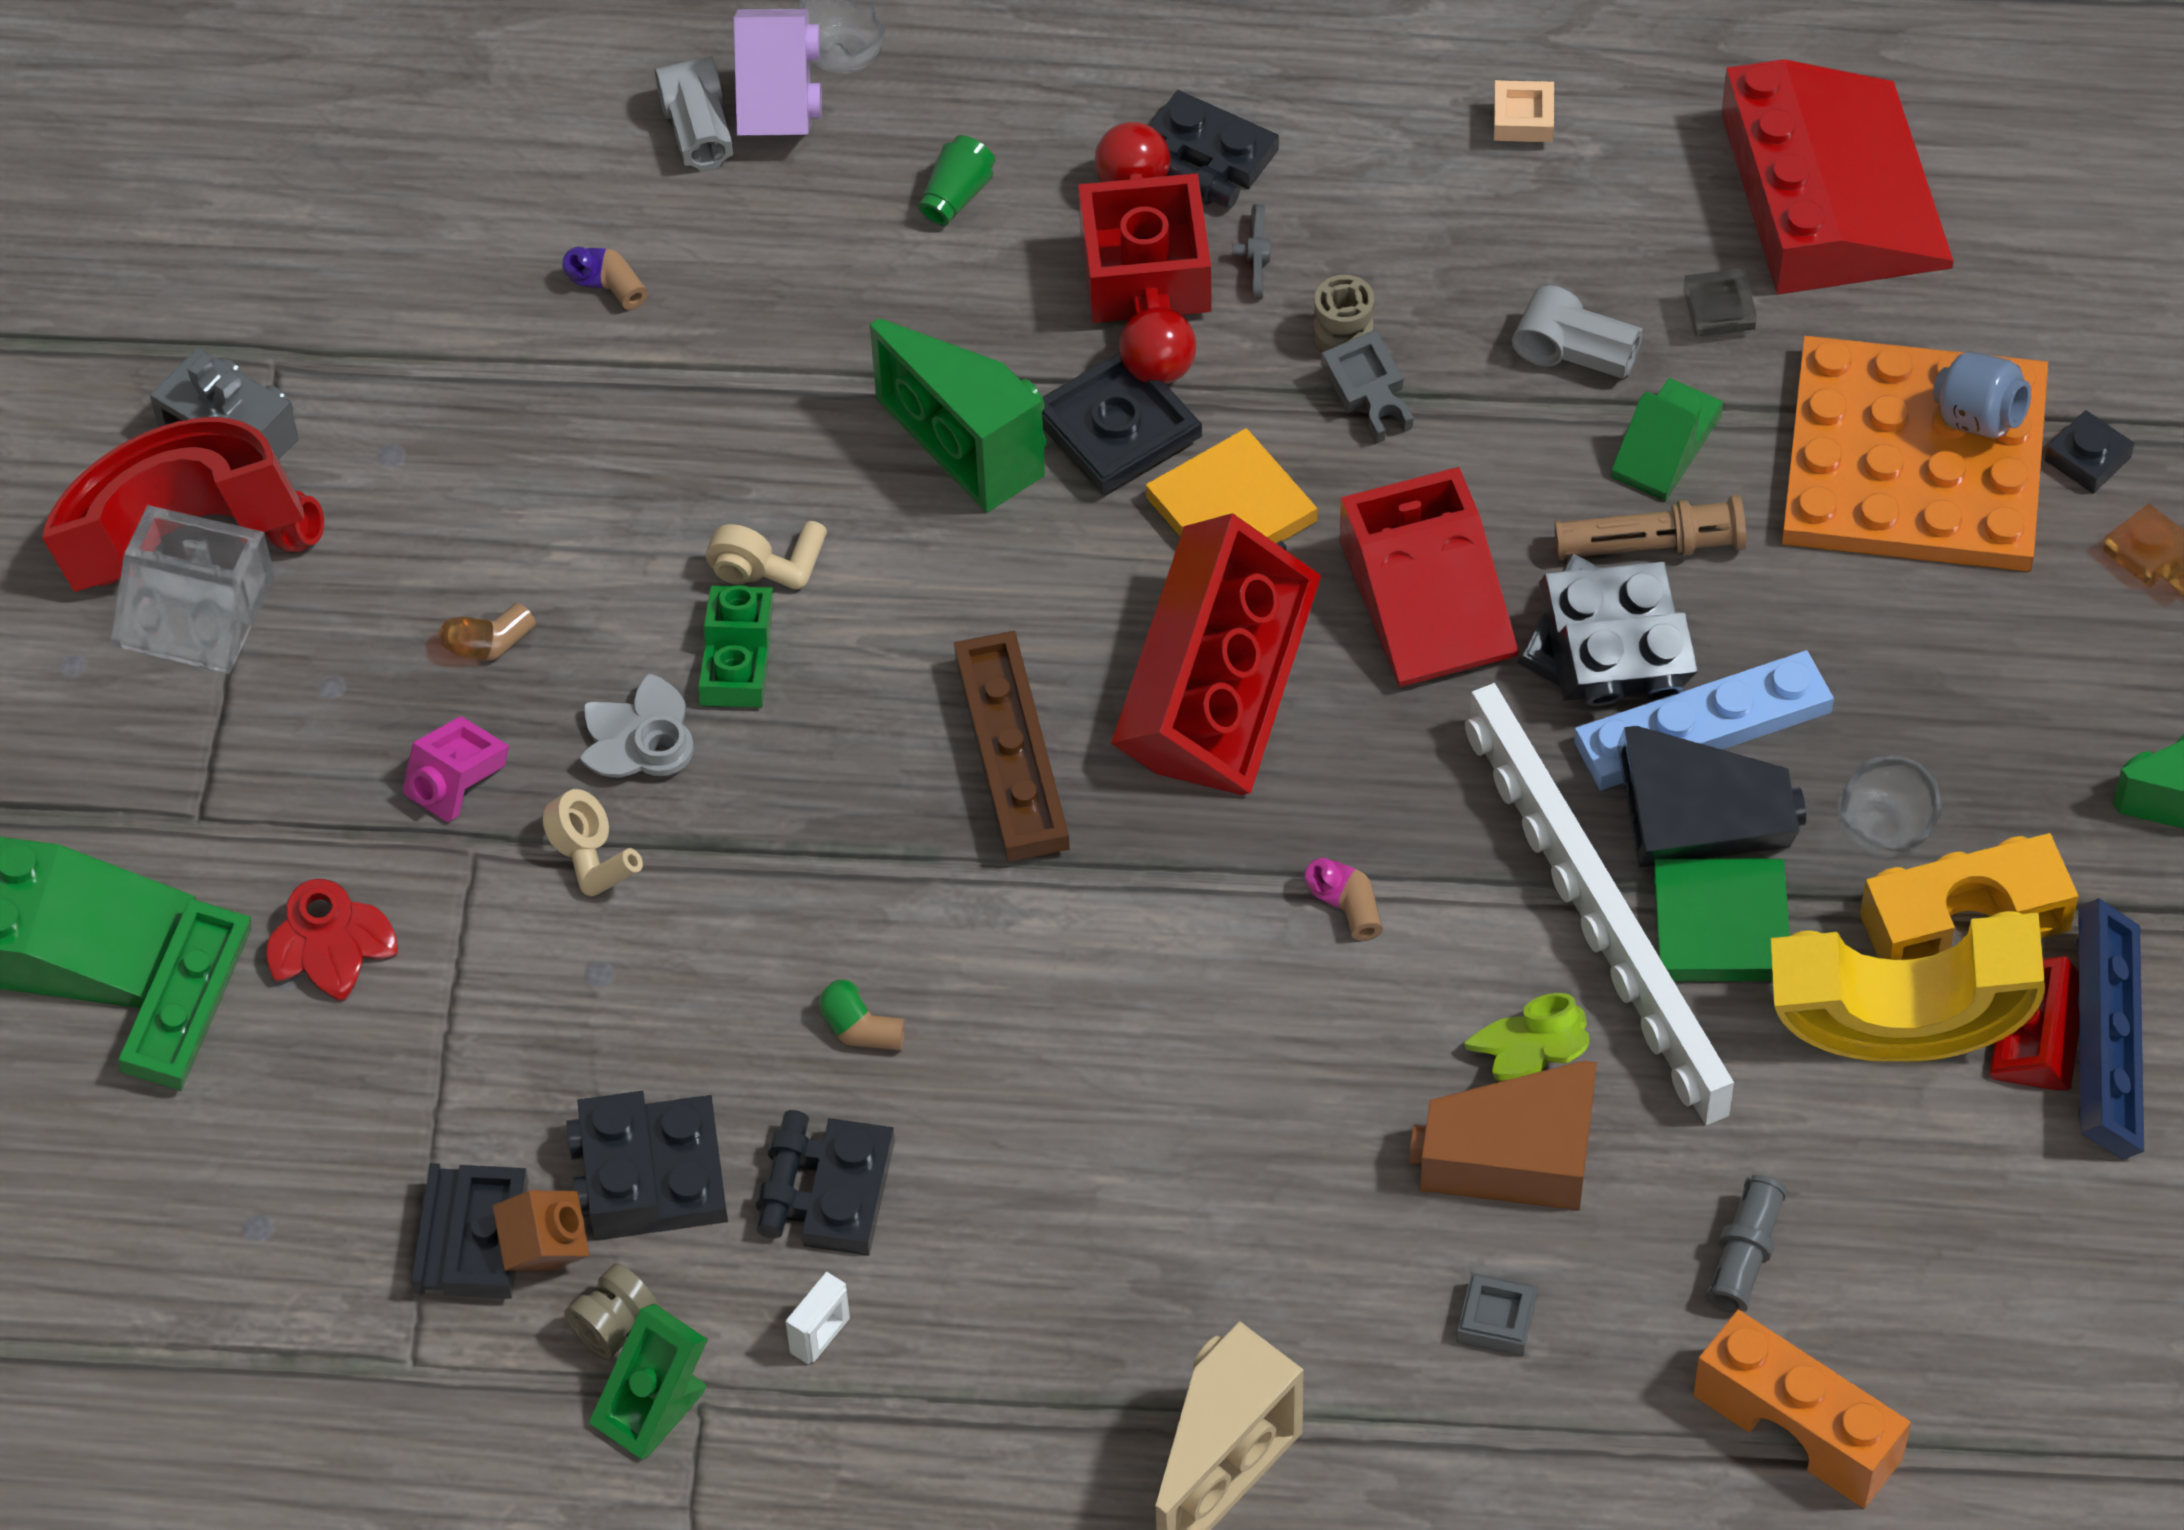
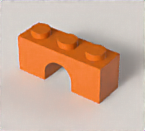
M1739 1309L1698 1359L1693 1393L1695 1398L1748 1433L1754 1429L1762 1418L1779 1424L1794 1435L1805 1448L1809 1457L1807 1472L1864 1509L1903 1461L1911 1421Z

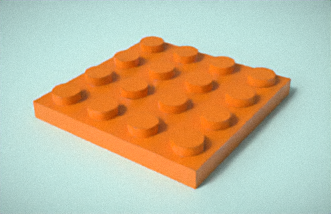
M1804 335L1782 545L2031 572L2035 549L2048 361L1994 356L2010 360L2019 365L2024 380L2030 384L2031 400L2027 415L2019 427L2011 428L2007 434L1999 438L1990 439L1955 430L1947 426L1940 414V404L1936 403L1933 397L1935 380L1940 370L1944 367H1950L1951 363L1964 352Z

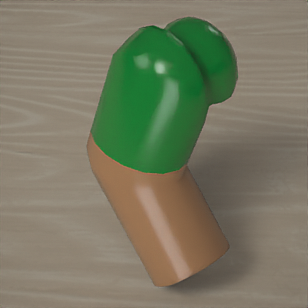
M845 979L835 980L823 990L819 1000L821 1014L840 1042L848 1046L902 1051L906 1029L905 1018L871 1015L858 994L859 989L851 981Z

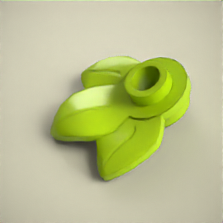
M1551 993L1539 996L1528 1002L1523 1009L1524 1016L1499 1019L1481 1029L1464 1042L1466 1050L1496 1056L1492 1072L1494 1079L1502 1082L1541 1072L1549 1062L1565 1064L1572 1062L1588 1048L1590 1036L1584 1030L1587 1025L1585 1012L1582 1008L1576 1006L1575 999L1569 994Z

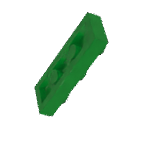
M192 898L189 899L118 1059L119 1072L182 1091L252 930L250 916Z

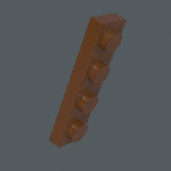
M1015 630L954 642L955 660L1007 862L1070 850L1069 833Z

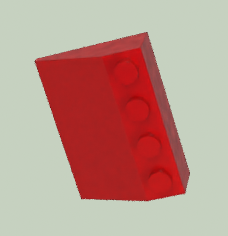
M1786 59L1726 68L1721 115L1777 295L1953 268L1954 260L1894 81Z

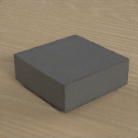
M1471 1273L1457 1331V1343L1524 1356L1537 1299L1538 1286Z

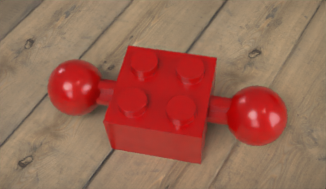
M1125 122L1108 130L1097 145L1094 163L1101 182L1078 184L1080 235L1092 323L1129 320L1122 330L1119 341V352L1123 365L1139 381L1145 383L1147 380H1160L1165 384L1177 381L1188 372L1195 360L1197 341L1193 328L1182 315L1212 312L1211 260L1198 173L1167 176L1170 168V152L1162 135L1147 124Z

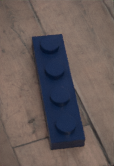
M2098 898L2078 907L2079 936L2076 946L2079 955V993L2077 1005L2080 1016L2078 1063L2080 1067L2081 1104L2078 1117L2081 1125V1134L2124 1160L2144 1152L2140 925Z

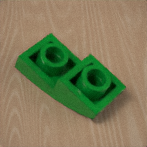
M743 585L710 587L704 623L705 650L698 686L700 706L763 707L771 637L773 588L747 587Z

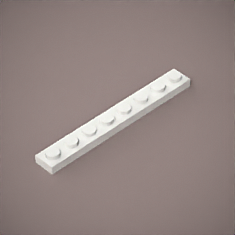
M1493 683L1472 691L1470 719L1465 721V730L1471 747L1479 756L1486 754L1494 768V781L1500 796L1507 804L1514 802L1523 817L1522 826L1529 845L1536 853L1543 851L1552 866V879L1558 894L1565 902L1573 901L1582 916L1581 927L1587 943L1594 952L1602 951L1611 965V978L1619 997L1625 1003L1632 1001L1639 1012L1642 1032L1648 1046L1655 1054L1663 1053L1671 1066L1672 1082L1680 1100L1686 1106L1694 1105L1705 1126L1728 1117L1734 1081L1496 684Z

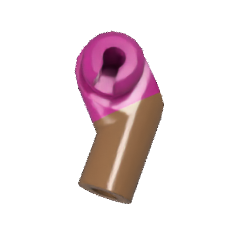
M1323 857L1314 859L1308 864L1304 873V881L1307 887L1321 901L1345 911L1353 939L1367 941L1376 938L1382 933L1383 926L1372 884L1364 873L1341 862Z

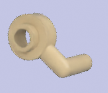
M815 521L805 522L789 561L772 554L770 543L758 532L741 525H722L714 531L705 556L708 564L714 569L715 574L728 583L739 585L746 582H755L765 577L789 588L801 589L809 581L826 537L827 529Z
M572 789L546 805L543 813V826L546 836L560 853L572 858L579 888L582 893L587 896H596L641 871L643 867L642 858L632 848H628L600 864L596 849L601 847L608 838L609 822L605 810L593 795L584 790Z

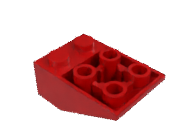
M1460 467L1340 497L1339 542L1398 687L1518 656L1519 650L1481 517Z

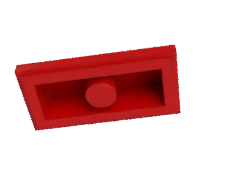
M2063 956L2043 959L2045 991L2043 1000L2034 1015L2018 1030L1994 1043L1990 1076L1994 1080L2050 1090H2070L2080 1028V1016L2077 1005L2079 972L2068 957Z

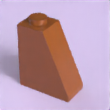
M1580 1061L1431 1099L1429 1102L1427 1124L1413 1125L1409 1164L1421 1165L1420 1191L1580 1210L1597 1062Z

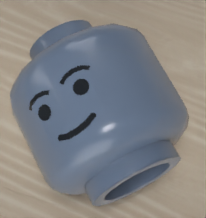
M1968 351L1959 355L1951 363L1950 367H1944L1940 370L1935 380L1933 397L1935 402L1940 404V414L1947 426L1962 432L1996 439L2007 434L2011 428L2019 427L2024 421L2030 406L2031 387L2029 382L2024 380L2019 365L2014 362Z

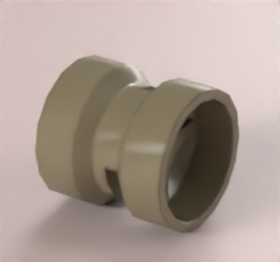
M1336 275L1327 278L1318 286L1314 294V315L1316 316L1314 319V342L1320 351H1327L1373 331L1374 292L1363 279L1352 275Z
M614 1263L598 1278V1289L591 1295H580L564 1310V1314L570 1327L586 1346L599 1356L611 1359L624 1346L626 1334L630 1332L640 1309L654 1303L658 1306L659 1304L648 1287L633 1272L621 1264Z

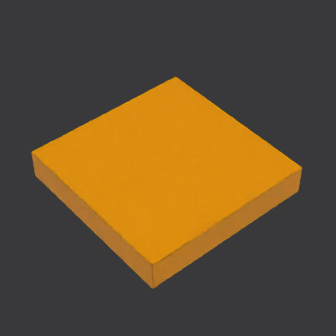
M1247 428L1146 484V498L1179 536H1181L1186 525L1234 513L1277 543L1280 540L1284 541L1318 520V508Z

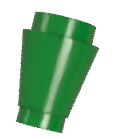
M957 135L952 143H945L942 146L923 194V199L918 205L920 212L930 221L938 225L947 226L952 218L993 178L992 167L996 162L993 153L978 140L965 135Z

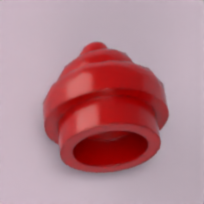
M297 490L295 491L302 503L304 520L293 523L280 531L264 532L271 543L287 552H302L306 550L308 545H314L320 540L324 531V514L320 503L314 497L306 496L303 492Z

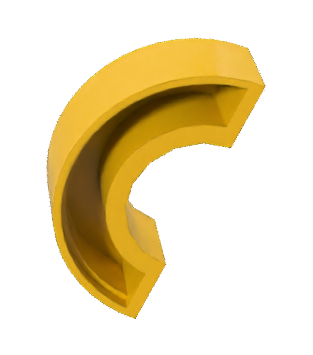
M2005 911L1987 918L1971 919L1968 934L1956 946L1933 956L1913 960L1879 959L1862 955L1845 945L1838 932L1820 933L1807 930L1796 932L1788 937L1771 938L1774 1007L1782 1023L1798 1038L1810 1045L1853 1059L1867 1061H1929L1958 1056L1984 1048L2002 1040L2022 1027L2039 1008L2045 991L2039 913L2021 914Z

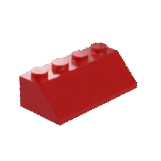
M1234 513L1184 526L1111 744L1158 775L1239 795L1251 794L1321 575Z

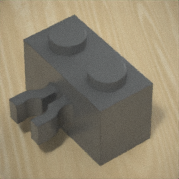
M198 347L150 394L158 427L178 421L203 417H223L243 421L255 427L266 437L278 460L299 440L293 416V405L282 391L271 385L266 387L245 376L243 371L227 358L217 359Z

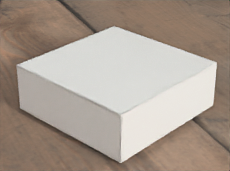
M827 1271L786 1320L790 1354L808 1365L811 1362H815L850 1319L846 1283Z

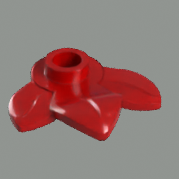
M327 879L308 880L294 889L287 902V919L270 935L266 949L268 966L275 981L288 980L305 971L318 989L338 1001H345L354 989L360 974L362 957L388 959L396 957L398 954L397 938L387 917L373 905L350 901L347 892L339 884ZM323 900L329 903L331 911L324 917L316 918L307 912V907L313 901Z

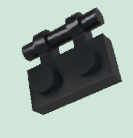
M1178 89L1150 124L1151 127L1162 135L1169 148L1170 168L1167 176L1198 173L1202 203L1206 205L1214 201L1231 209L1239 197L1240 188L1229 183L1228 180L1250 189L1279 151L1278 134ZM1182 160H1185L1201 168L1198 169L1196 167H1193L1187 163L1182 162Z
M797 1110L784 1112L780 1130L772 1133L768 1156L773 1161L768 1182L760 1185L755 1206L760 1212L757 1232L764 1237L776 1239L782 1236L786 1220L804 1222L802 1238L805 1247L869 1256L895 1143L894 1127L828 1118L824 1140L820 1141L809 1139L805 1136L809 1123V1117L805 1113ZM798 1168L816 1171L811 1193L797 1191L794 1188Z

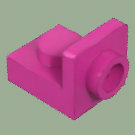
M460 716L412 743L403 793L406 797L444 821L450 822L460 815L465 789L505 766L509 745Z

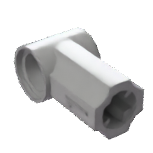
M710 56L655 68V79L662 111L666 120H672L675 138L684 165L693 166L700 172L720 168L722 162L733 155V148L722 110L724 107L722 90L713 57Z
M1548 285L1541 286L1535 290L1512 337V345L1518 355L1534 365L1543 367L1555 366L1563 359L1624 379L1625 376H1629L1636 361L1638 349L1642 341L1643 328L1584 310L1579 299L1570 291Z

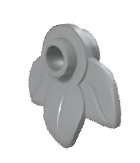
M648 674L637 690L634 704L587 702L585 705V719L588 733L595 743L581 755V762L593 772L612 778H621L640 771L653 776H667L682 770L690 762L694 752L692 735L687 727L683 725L686 704L682 695L663 678L654 674ZM659 747H669V748H670V749L665 750V751H654L655 749H657V748H659Z

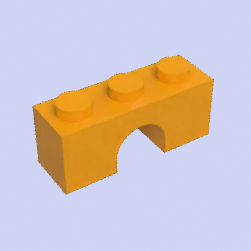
M2048 833L2032 838L2024 836L2012 837L2001 842L1996 847L1968 854L1965 852H1952L1942 856L1936 862L1909 869L1902 867L1886 869L1875 877L1865 880L1860 916L1879 959L1913 960L1933 956L1951 948L1955 926L1950 916L1963 911H1976L1990 917L2005 911L2021 914L2039 913L2041 938L2071 931L2079 896L2052 835Z

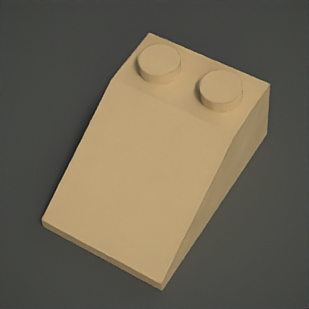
M1241 1321L1224 1338L1218 1335L1211 1338L1195 1358L1193 1364L1194 1371L1156 1502V1530H1211L1302 1434L1304 1369Z

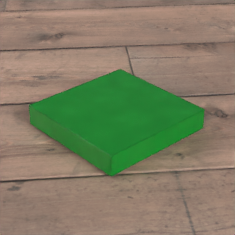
M1654 859L1653 878L1658 956L1672 980L1773 981L1771 938L1790 936L1784 859Z

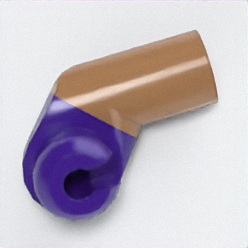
M578 246L571 248L564 255L562 268L564 273L575 284L582 287L610 289L621 305L628 310L639 307L647 299L648 290L622 255L615 250Z

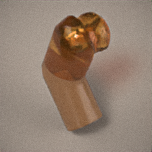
M514 603L494 621L468 616L450 618L442 624L439 631V639L442 646L454 655L493 661L501 657L536 626V621L525 606L520 603Z

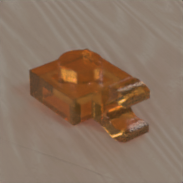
M2148 503L2106 536L2104 552L2148 587L2164 578L2184 597V529Z

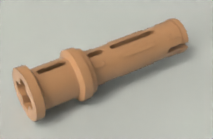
M1731 495L1728 502L1693 506L1690 505L1688 500L1677 501V504L1671 505V511L1616 515L1561 522V520L1554 521L1558 561L1570 558L1573 554L1583 557L1664 548H1675V552L1682 553V556L1693 555L1695 548L1732 545L1735 551L1746 549L1745 515L1740 495Z

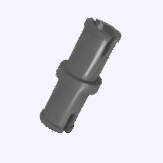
M1752 1175L1751 1178L1749 1176L1746 1178L1744 1191L1733 1222L1722 1230L1719 1245L1723 1251L1712 1283L1706 1292L1707 1301L1721 1310L1735 1313L1738 1309L1744 1312L1747 1311L1749 1298L1761 1263H1766L1771 1258L1774 1242L1770 1237L1782 1202L1787 1195L1786 1187L1771 1177Z

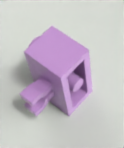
M738 9L733 17L737 136L808 135L812 126V119L822 118L821 83H811L810 60H820L819 24H809V9Z

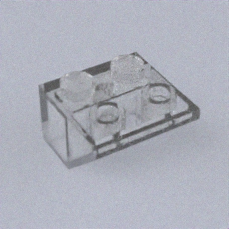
M147 505L124 553L111 638L113 647L230 674L275 577L264 532Z

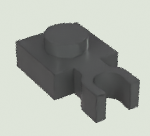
M1376 329L1322 352L1320 364L1346 411L1349 413L1363 406L1366 408L1369 414L1368 428L1376 444L1385 440L1386 429L1379 420L1383 416L1391 415L1396 417L1400 421L1404 432L1412 429L1414 417L1402 399L1392 395L1402 390L1404 378Z

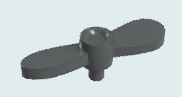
M1253 204L1250 215L1251 238H1247V244L1232 243V255L1246 256V262L1252 263L1253 297L1264 298L1262 263H1269L1271 242L1270 239L1263 238L1264 204Z

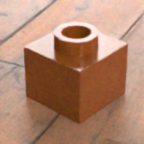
M529 1190L492 1205L505 1271H553L590 1256L577 1191Z

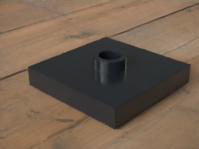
M1120 352L1042 397L1045 405L1042 411L1044 431L1102 495L1202 437V423L1171 389L1160 380H1147L1144 383L1133 377L1123 365Z

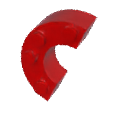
M203 417L174 422L145 432L119 445L95 461L60 496L47 518L42 539L73 591L77 592L96 585H109L122 577L131 575L137 558L152 540L167 529L190 518L210 514L232 516L236 519L245 537L248 538L267 531L283 530L293 523L304 520V514L300 498L266 437L259 430L243 421L231 418Z

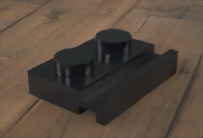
M430 1163L411 1279L415 1294H425V1290H442L444 1295L512 1299L516 1271L504 1270L492 1205L528 1190L529 1180L526 1168L460 1165L459 1169H441L440 1164Z

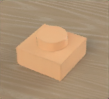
M1495 80L1494 141L1553 142L1554 82Z

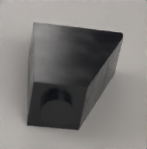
M1624 727L1617 743L1639 868L1654 866V859H1707L1791 847L1800 831L1799 826L1806 825L1804 795L1800 787L1792 788L1788 768L1644 727Z

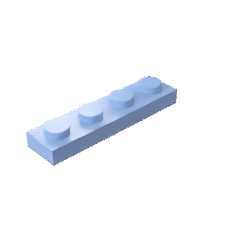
M1805 650L1576 727L1574 743L1598 789L1601 791L1623 783L1617 743L1624 727L1640 726L1723 750L1832 713L1834 697L1810 654Z

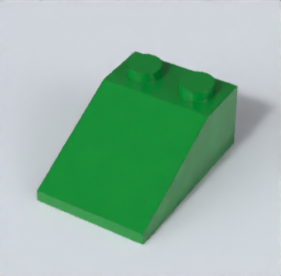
M881 318L869 324L876 400L986 513L1045 476L1044 448L1046 447V439L1043 434L1042 411L1045 405L1040 392L1032 382L1027 379L1020 380L1002 362Z
M0 837V989L141 1008L189 899H195V896L60 844Z

